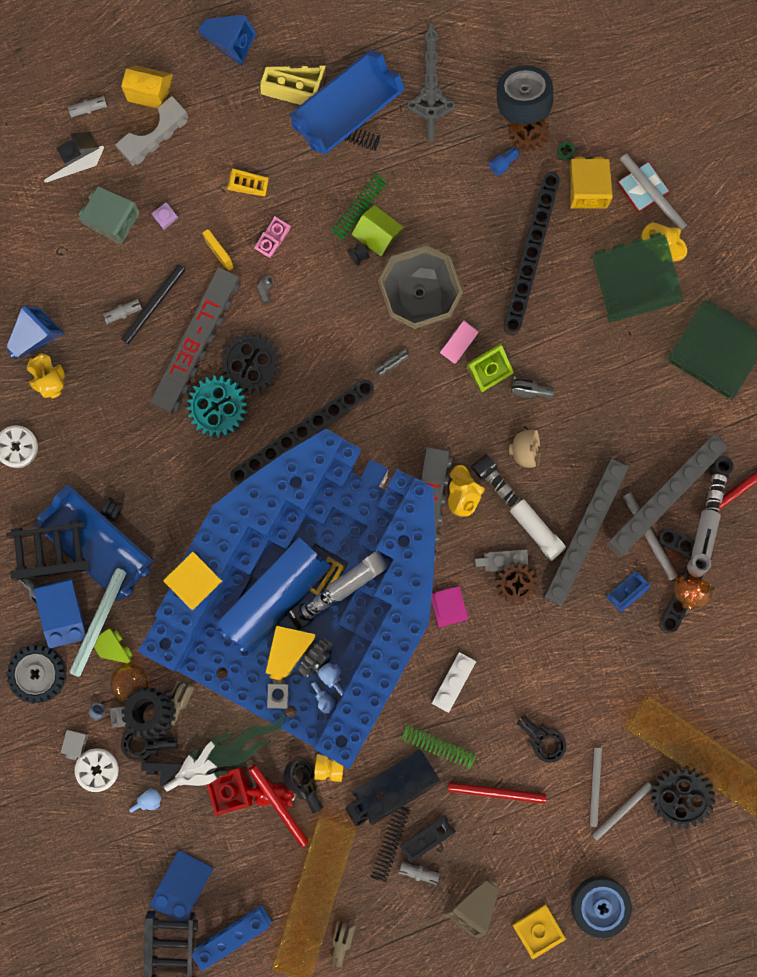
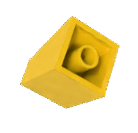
M136 65L126 69L121 87L128 102L158 109L167 100L173 74Z
M575 157L571 159L569 164L570 208H608L612 200L609 159H604V157H594L593 159Z
M276 626L266 673L270 674L269 678L283 680V677H288L302 659L303 654L315 642L317 635Z

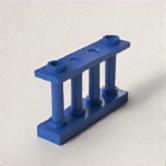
M260 905L195 948L196 951L191 955L202 972L270 928L269 924L272 922V919L264 906Z

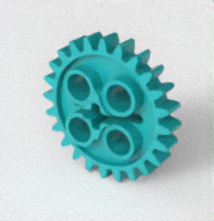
M214 375L213 381L210 377H206V383L200 380V387L193 386L196 392H189L193 398L187 400L188 403H191V406L186 409L192 411L188 417L194 418L191 422L192 425L198 424L196 430L200 431L203 429L202 434L206 435L209 432L210 437H214L216 433L217 437L221 438L222 432L225 436H229V430L235 433V426L242 427L239 421L246 420L242 417V414L248 413V411L243 409L249 404L243 403L247 396H241L244 389H237L238 383L232 384V379L230 378L225 382V376H221L219 380L218 376ZM222 388L224 394L221 398H218L216 392ZM229 396H231V399L229 401L224 402ZM204 399L208 401L206 409L201 407V402ZM215 403L221 404V405H219V407H218L219 410H212V409L216 408V404H215ZM229 404H232L234 407L232 414L227 413V406ZM211 411L206 417H204V414L206 412ZM214 415L218 416V423L216 425H213L211 422Z

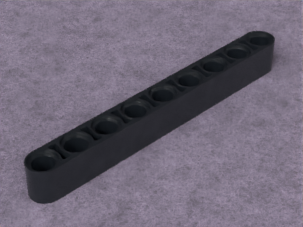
M554 172L546 173L540 186L504 322V332L509 336L517 335L523 323L560 182L559 176ZM546 180H553L555 185H547ZM543 197L549 198V199H550V203H549V204H544V203L541 201V198H543ZM543 215L546 220L540 222L536 216ZM539 233L541 238L535 240L531 234ZM527 251H534L536 253V257H529L527 255ZM528 268L532 274L526 276L522 273V270ZM519 286H524L527 289V292L521 294L518 292L517 288ZM519 304L522 306V310L516 312L512 306ZM515 322L518 328L511 330L508 327V323Z
M361 380L236 466L230 474L233 483L240 485L283 453L328 428L367 401L374 393L372 382ZM364 385L369 386L371 389L367 394H363L360 391V388ZM347 396L355 398V402L351 405L346 404L344 400ZM337 407L339 413L335 416L330 415L329 409ZM315 418H322L324 420L321 426H315L313 421ZM299 429H306L308 431L307 436L299 437L297 435ZM285 439H289L292 441V445L289 448H283L282 442ZM269 450L276 451V457L268 459L266 453ZM253 461H259L261 463V466L258 470H252L250 468V465ZM237 472H243L245 474V477L242 481L235 480V474Z

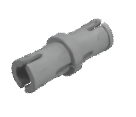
M103 95L102 97L92 100L85 99L82 103L68 106L71 118L81 114H91V111L106 108L107 104Z
M136 299L125 305H118V308L103 313V316L108 325L120 318H127L128 315L142 310L139 300Z
M403 861L399 870V874L415 878L416 881L422 880L437 885L440 875L439 872L425 869L421 865L415 866Z

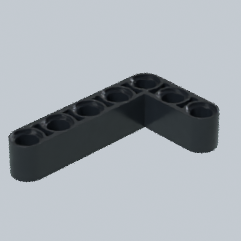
M665 529L658 534L657 539L662 547L689 559V561L691 560L695 540L673 529ZM664 533L671 535L672 541L670 543H666L663 540ZM683 541L689 545L687 552L681 549L680 545ZM696 562V566L699 569H703L702 564ZM687 565L659 622L660 629L665 633L677 631L703 576L692 577L687 570ZM684 584L690 587L688 595H685L681 590ZM676 601L682 605L680 612H676L673 609V604ZM667 619H671L674 623L671 630L665 626Z

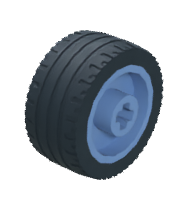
M596 876L583 881L576 888L571 900V912L575 922L585 933L596 938H609L625 929L631 918L632 904L627 891L617 881L604 876ZM603 903L604 908L599 910L598 905L600 904L602 906Z

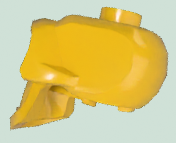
M654 222L649 223L643 229L640 237L641 243L652 250L660 261L664 262L667 258L670 262L680 261L687 255L685 242L680 238L681 229L676 227L669 228Z
M42 353L31 358L28 362L27 370L34 376V379L28 382L29 385L37 392H40L45 398L51 397L53 399L59 396L64 387L63 380L65 378L61 364L53 367L50 356Z
M457 465L450 472V477L453 481L449 485L448 505L452 513L465 517L473 514L485 489L474 481L465 466Z

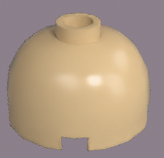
M524 430L514 437L513 444L509 445V453L514 456V460L518 465L526 468L539 466L540 453L538 454V446H540L538 431Z

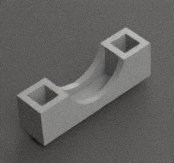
M172 96L158 107L160 121L152 133L145 136L128 133L115 145L132 167L135 164H140L149 152H154L159 147V143L164 139H169L173 135L174 130L178 127H183L187 123V112Z

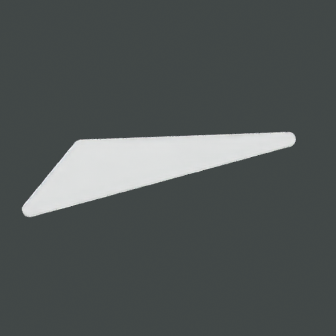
M100 146L96 151L46 178L44 182H50L96 166L104 146Z

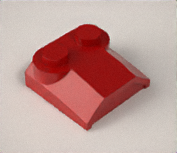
M242 767L217 774L218 779L210 784H206L214 816L252 806L253 796L246 793L248 789H251L247 774Z

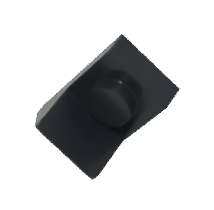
M91 132L70 134L72 140L56 148L66 166L99 149Z
M142 762L141 771H146V775H158V771H161L160 787H162L181 769L183 763Z

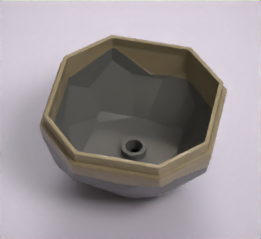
M428 245L390 256L378 279L389 316L413 329L427 327L449 319L463 294L451 257ZM418 290H421L423 292V295L418 296L416 292Z

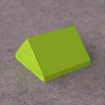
M374 205L362 215L351 235L382 257L404 227Z
M501 344L472 360L466 367L481 392L514 373Z

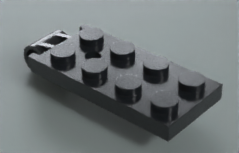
M419 749L352 790L351 793L356 797L357 801L350 803L345 810L355 826H360L367 820L371 825H374L439 785L441 780L422 750ZM379 793L384 794V797L382 799L377 798V795Z

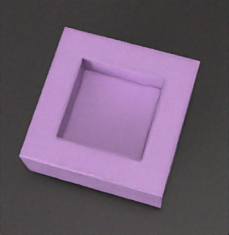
M164 203L151 213L163 230L178 219V216L167 203Z

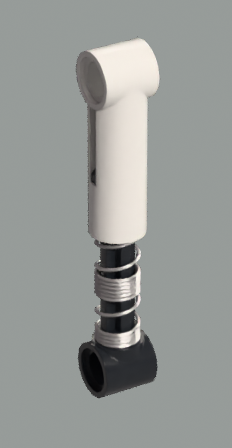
M484 454L471 465L477 476L481 480L490 482L489 485H492L495 491H498L497 494L500 498H504L506 504L510 505V513L535 540L548 559L553 561L566 550L564 543L552 533L524 499L520 500V497L514 494L515 491H512L513 488L503 481L504 478H501L497 472V465L487 454Z

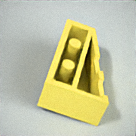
M290 66L266 67L261 80V94L301 105L322 88L325 79V66H319V68H308V66H302V68H290Z

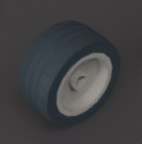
M527 65L506 71L500 77L497 85V105L502 116L513 123L523 125L543 120L550 113L553 105V83L548 73L538 67Z

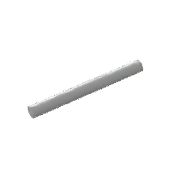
M594 748L590 810L591 827L598 826L602 748Z
M647 782L591 836L598 841L653 786Z

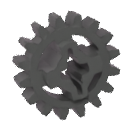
M326 638L321 639L318 644L316 642L313 643L302 656L303 661L299 667V672L305 677L313 675L314 671L318 673L319 669L330 661V654L334 644Z

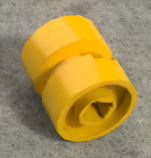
M317 754L314 780H326L329 777L331 781L342 782L343 765L329 759L325 755Z

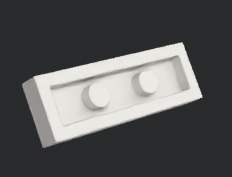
M459 652L431 704L449 713L476 661Z

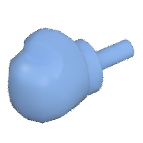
M331 663L322 666L318 671L320 679L329 688L334 686L341 696L345 693L338 684L341 680L339 677L341 668L337 664L333 665Z
M313 682L311 685L318 694L315 697L318 699L319 709L324 713H331L336 706L335 700L326 690L321 691L317 683Z
M149 788L137 798L138 803L129 808V811L132 813L140 807L142 810H155L160 807L161 795L155 788Z

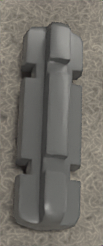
M402 349L397 355L394 354L385 360L382 365L380 364L375 367L377 375L379 377L383 376L387 370L390 371L399 365L401 361L408 359V352Z

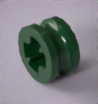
M563 142L558 147L557 155L563 161L570 160L574 155L575 148L572 143ZM567 147L571 153L569 152L567 155H564V151L561 152V150Z

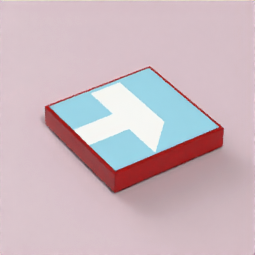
M649 161L639 167L663 197L670 192ZM631 173L617 182L637 213L655 203Z

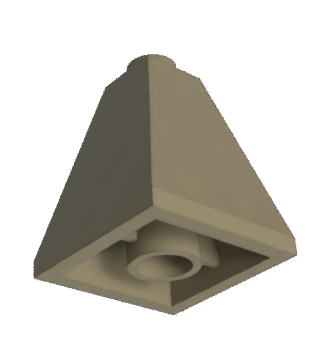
M490 879L482 882L447 911L445 915L476 939L485 936L499 892L497 889L498 885Z

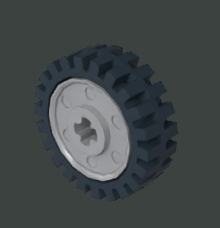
M40 645L25 647L18 651L10 660V664H8L7 682L10 685L11 691L15 693L14 695L29 703L46 702L58 695L64 687L67 673L64 666L65 663L61 656L53 649ZM39 670L40 672L38 674L40 677L34 678L35 674L33 673V671Z

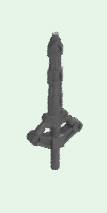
M429 24L425 33V41L427 42V51L425 52V88L421 89L420 94L414 100L408 102L407 108L408 111L427 121V141L434 142L435 121L453 112L455 104L453 101L448 100L446 96L444 97L442 90L437 88L438 74L436 73V64L438 63V52L436 51L435 42L438 41V34L435 31L434 24ZM422 100H423V101H426V102H427V107H424V106L420 105L419 103H420ZM441 100L443 105L435 107V102Z

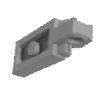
M527 550L489 552L484 554V558L475 559L474 562L475 567H485V571L499 572L505 571L504 565L510 568L511 562L514 566H517L518 562L521 563L522 567L525 564L528 565Z

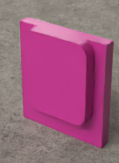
M460 586L432 593L431 601L439 628L469 620Z

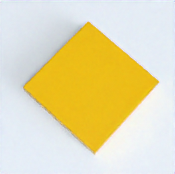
M207 229L202 233L205 242L229 272L233 269L230 257L210 230Z
M194 552L163 580L191 610H194L222 582Z
M546 904L512 924L532 960L566 940Z

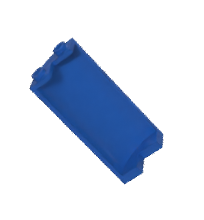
M369 50L289 114L292 120L291 125L296 131H299L314 152L318 151L325 155L405 90L401 76L387 69L382 54Z
M67 485L55 495L52 504L38 515L34 525L37 528L68 525L70 521L81 520V523L84 522L86 529L80 530L83 558L91 563V571L85 572L106 590L115 569L124 570L126 575L115 599L120 601L123 597L128 598L134 592L133 587L136 583L151 572L152 569L149 567L153 560L70 485ZM72 531L61 532L62 550L74 561L75 552ZM53 533L45 534L54 543Z
M299 537L216 623L220 627L218 631L225 638L228 636L236 642L235 645L242 652L245 650L251 652L332 566Z

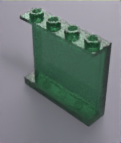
M661 232L650 235V239L644 241L642 238L631 241V245L624 246V243L615 245L611 251L606 252V249L594 252L595 255L591 256L607 309L609 323L685 302L667 235H661Z
M704 300L666 361L732 400L757 362V331L750 328L747 322L738 321L733 318L734 315L729 311H722L717 308L718 306L714 302Z

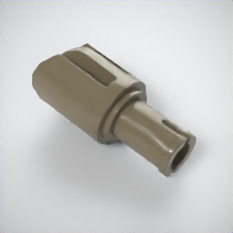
M178 680L170 695V700L175 704L173 708L176 709V713L173 714L176 719L171 723L173 726H175L180 711L186 709L194 687Z
M337 920L331 943L334 947V952L330 965H336V967L343 966L345 952L351 947L356 925L351 924L349 929V923L344 922L341 928V921Z

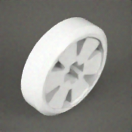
M14 425L0 432V461L12 468H22L35 459L38 452V442L35 435L29 429ZM20 442V443H21V444L19 445L20 450H19V451H17V450H14V451H13V450H12V449L14 448L13 443H17V444H18V443Z
M94 748L84 752L81 758H78L75 765V776L78 783L84 789L92 792H100L111 787L119 773V766L115 756L101 748ZM100 765V770H102L101 774L97 773L96 775H94V770H92V767Z

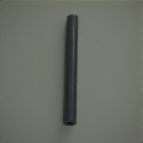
M178 264L121 338L126 344L129 345L185 272L181 265Z

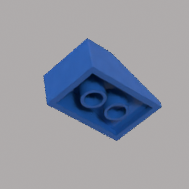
M72 578L34 587L33 590L41 624L49 649L84 640L88 628Z
M179 850L149 906L177 921L186 922L213 867Z

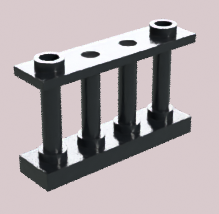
M81 520L70 521L68 525L23 530V528L11 529V532L6 533V537L14 539L17 562L15 571H10L11 579L18 581L91 571V563L83 558L80 530L86 529V524L84 522L81 523ZM72 531L75 559L74 563L66 564L63 558L61 532ZM53 533L56 562L52 566H47L44 563L41 535ZM33 536L36 565L35 568L27 569L24 562L22 537Z
M148 910L145 917L143 977H159L157 974H154V968H157V966L188 967L187 977H197L193 976L194 959L191 955L194 953V934L198 932V920H195V913L191 912L189 922L164 921L155 918L156 911ZM158 928L189 930L188 940L158 939V937H155V930H158ZM158 947L188 949V959L158 958V956H154V953Z

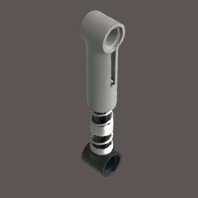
M726 456L719 457L710 467L712 485L709 487L710 491L707 496V508L701 513L691 560L687 565L688 572L694 577L703 576L711 567V556L721 517L718 513L720 511L718 508L719 504L722 503L724 484L734 469L733 461ZM718 465L723 466L725 471L720 470ZM696 562L701 563L703 569H699L696 566Z
M376 551L356 567L332 582L328 586V590L313 598L311 603L301 604L288 612V617L297 630L312 622L313 617L319 614L321 610H325L332 605L333 601L343 600L368 581L389 569V565L381 553Z

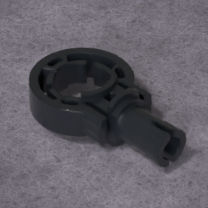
M526 715L521 717L526 724L518 720L517 725L537 742L536 744L530 738L527 739L532 745L534 754L540 760L552 763L563 757L566 752V740L560 732L541 724L540 727L546 732L545 734ZM558 735L561 739L562 747L560 743H557V749L553 753L548 754V757L552 758L540 756V753L547 756L541 749L544 739L554 737L559 742L560 740L556 737Z
M128 730L121 740L123 754L135 762L145 761L150 756L158 755L160 749H177L178 744H176L178 743L177 736L158 739L155 737L154 739L145 738L146 745L143 751L133 753L130 749V742L133 740L131 735L133 733ZM127 750H128L131 754H133V755H135V756H139V757H132V756H130V755L127 753Z
M303 759L289 762L284 770V781L287 788L292 793L297 794L300 800L305 799L312 813L319 812L323 805L316 795L317 785L314 780L315 773L312 766ZM301 768L300 771L303 773L301 784L296 781V778H293L296 770Z

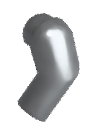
M270 275L264 276L257 286L262 304L271 301L268 291L274 283V279Z

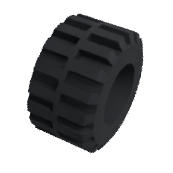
M141 687L140 690H134L133 695L129 694L127 697L129 700L127 702L124 701L123 704L125 709H122V714H124L122 720L126 723L125 727L131 733L148 739H154V737L158 739L161 738V734L166 735L168 733L167 729L173 727L171 723L176 719L173 716L176 713V709L173 708L175 704L170 700L171 697L151 687ZM153 703L155 706L154 716L149 722L145 723L143 713L146 707Z

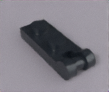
M446 815L400 845L410 863L456 832L447 822L448 818ZM440 826L444 830V833L441 835L436 830Z

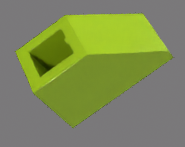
M109 628L98 636L93 647L100 658L124 663L133 662L131 659L133 654L127 646L124 648L121 643L123 638L117 630L114 631Z

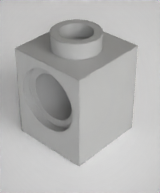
M273 680V684H268L267 708L289 709V685L285 684V680ZM278 688L284 693L281 700H276L273 697V692Z
M70 729L67 730L61 753L66 754L65 758L77 760V757L81 758L89 734Z

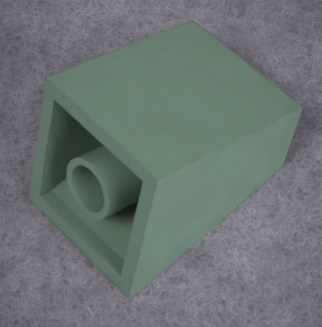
M97 187L96 191L93 190L89 196L90 201L87 206L81 209L79 219L82 224L121 245L140 212L134 202L101 187Z

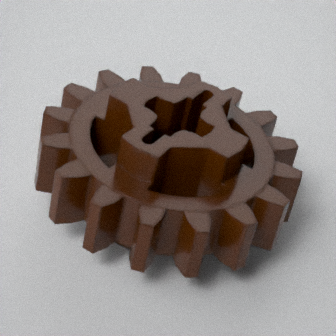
M545 118L536 123L524 125L511 122L512 126H509V132H511L509 139H513V145L518 143L519 150L525 147V151L528 152L531 147L535 151L537 145L540 148L542 147V141L547 142L546 136L549 135V123H544ZM530 126L531 131L529 132V136H527V129Z
M511 562L510 568L504 565L505 571L498 572L501 578L496 579V582L500 584L496 586V589L502 590L499 593L501 597L506 595V602L512 599L513 604H516L517 600L523 604L524 598L531 600L529 594H536L533 588L538 587L537 583H534L538 578L537 576H532L534 574L533 569L528 571L529 566L527 564L522 567L520 562L517 563V566H514ZM522 572L529 577V580L523 579ZM517 579H519L521 584H517V587L515 589L513 583H515ZM504 586L511 588V594L505 590Z

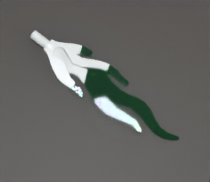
M283 715L272 725L249 727L237 739L226 745L219 746L221 742L231 738L233 733L213 739L204 748L197 761L200 750H194L184 761L175 779L164 784V789L168 792L178 785H206L223 775H227L229 773L227 770L218 771L210 775L207 773L216 767L234 766L247 761L260 747L269 744L271 741L260 740L247 750H242L244 746L255 737L278 730L285 722L287 715Z

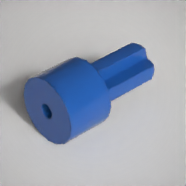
M513 147L502 156H496L489 162L491 171L495 175L500 176L509 169V164L519 157V151Z

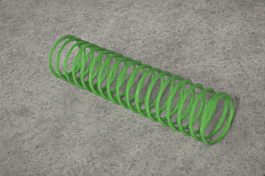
M407 724L401 741L404 738L405 742L408 735L410 734L408 740L409 744L415 734L412 745L415 744L419 736L416 746L418 747L424 736L421 749L423 748L428 738L425 751L427 750L430 742L432 741L429 753L431 752L433 746L436 743L433 754H435L441 743L437 756L440 755L445 745L442 758L444 757L449 747V751L446 757L447 760L452 749L454 748L450 762L452 761L455 753L457 752V756L454 762L456 763L462 752L458 765L461 764L466 754V758L463 764L464 767L469 756L471 755L467 769L469 770L471 768L476 753L473 755V752H470V754L468 755V750H466L464 753V748H462L460 751V746H458L455 750L456 745H453V747L451 748L452 743H449V745L447 746V741H445L443 744V739H441L438 744L439 737H437L434 742L435 736H432V738L430 739L431 734H428V736L426 737V732H424V734L421 737L422 730H420L417 735L418 728H416L413 733L414 727H411L410 731L408 732L410 725Z

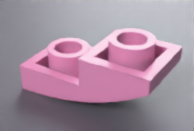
M274 216L254 249L271 258L292 226Z
M463 320L440 353L455 364L479 331Z

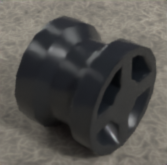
M360 242L356 244L355 248L347 250L348 255L356 266H359L361 261L370 258Z
M109 497L102 508L101 514L104 516L109 515L111 519L116 521L124 504L121 502L117 503L113 498Z

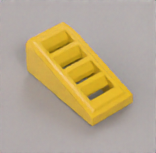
M232 168L227 190L265 197L269 178ZM235 177L239 178L238 184H234ZM243 178L246 179L245 186H242ZM251 180H254L253 188L249 187ZM258 181L262 182L260 190L257 189Z

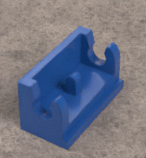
M633 572L606 597L619 612H623L651 586L638 572Z

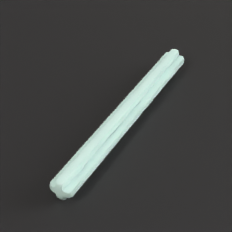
M115 569L70 669V673L74 676L79 677L125 578L126 572L122 569Z

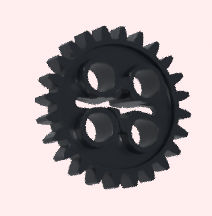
M250 332L248 337L245 333H242V339L235 336V343L229 340L228 342L231 347H224L227 354H221L225 361L220 362V364L225 365V368L221 369V372H227L225 379H232V384L238 383L237 389L240 387L244 389L242 393H245L247 389L249 394H253L254 389L257 393H260V387L268 390L267 383L273 386L274 384L271 379H278L275 373L281 372V370L277 368V365L282 364V362L277 361L281 354H275L279 348H272L274 342L271 340L267 343L268 337L264 336L261 339L260 333H257L254 337L253 332ZM247 345L252 347V352L249 355L244 354V347ZM260 348V352L255 356L257 349ZM266 354L268 362L262 365L260 357ZM248 360H253L255 365L249 366ZM240 361L242 369L236 372L234 365ZM247 370L246 376L242 378L243 373ZM253 371H257L259 374L256 381H252L250 378Z
M678 765L677 771L670 767L669 774L663 771V777L657 776L658 783L654 782V789L651 790V795L654 796L651 798V802L656 803L653 806V810H659L657 816L664 815L663 822L669 819L671 820L670 826H673L676 822L678 828L685 824V827L688 829L689 823L696 827L697 820L703 823V817L709 818V812H713L712 805L715 804V799H713L715 792L711 791L713 784H707L709 778L702 779L703 772L697 775L696 768L689 771L686 765L685 769L681 770L680 765ZM686 781L690 785L683 787L680 785V782ZM666 792H671L672 794H674V796L668 798L664 794ZM698 796L702 800L700 802H695L694 800H692V798ZM683 807L686 809V812L680 813L677 811V808Z

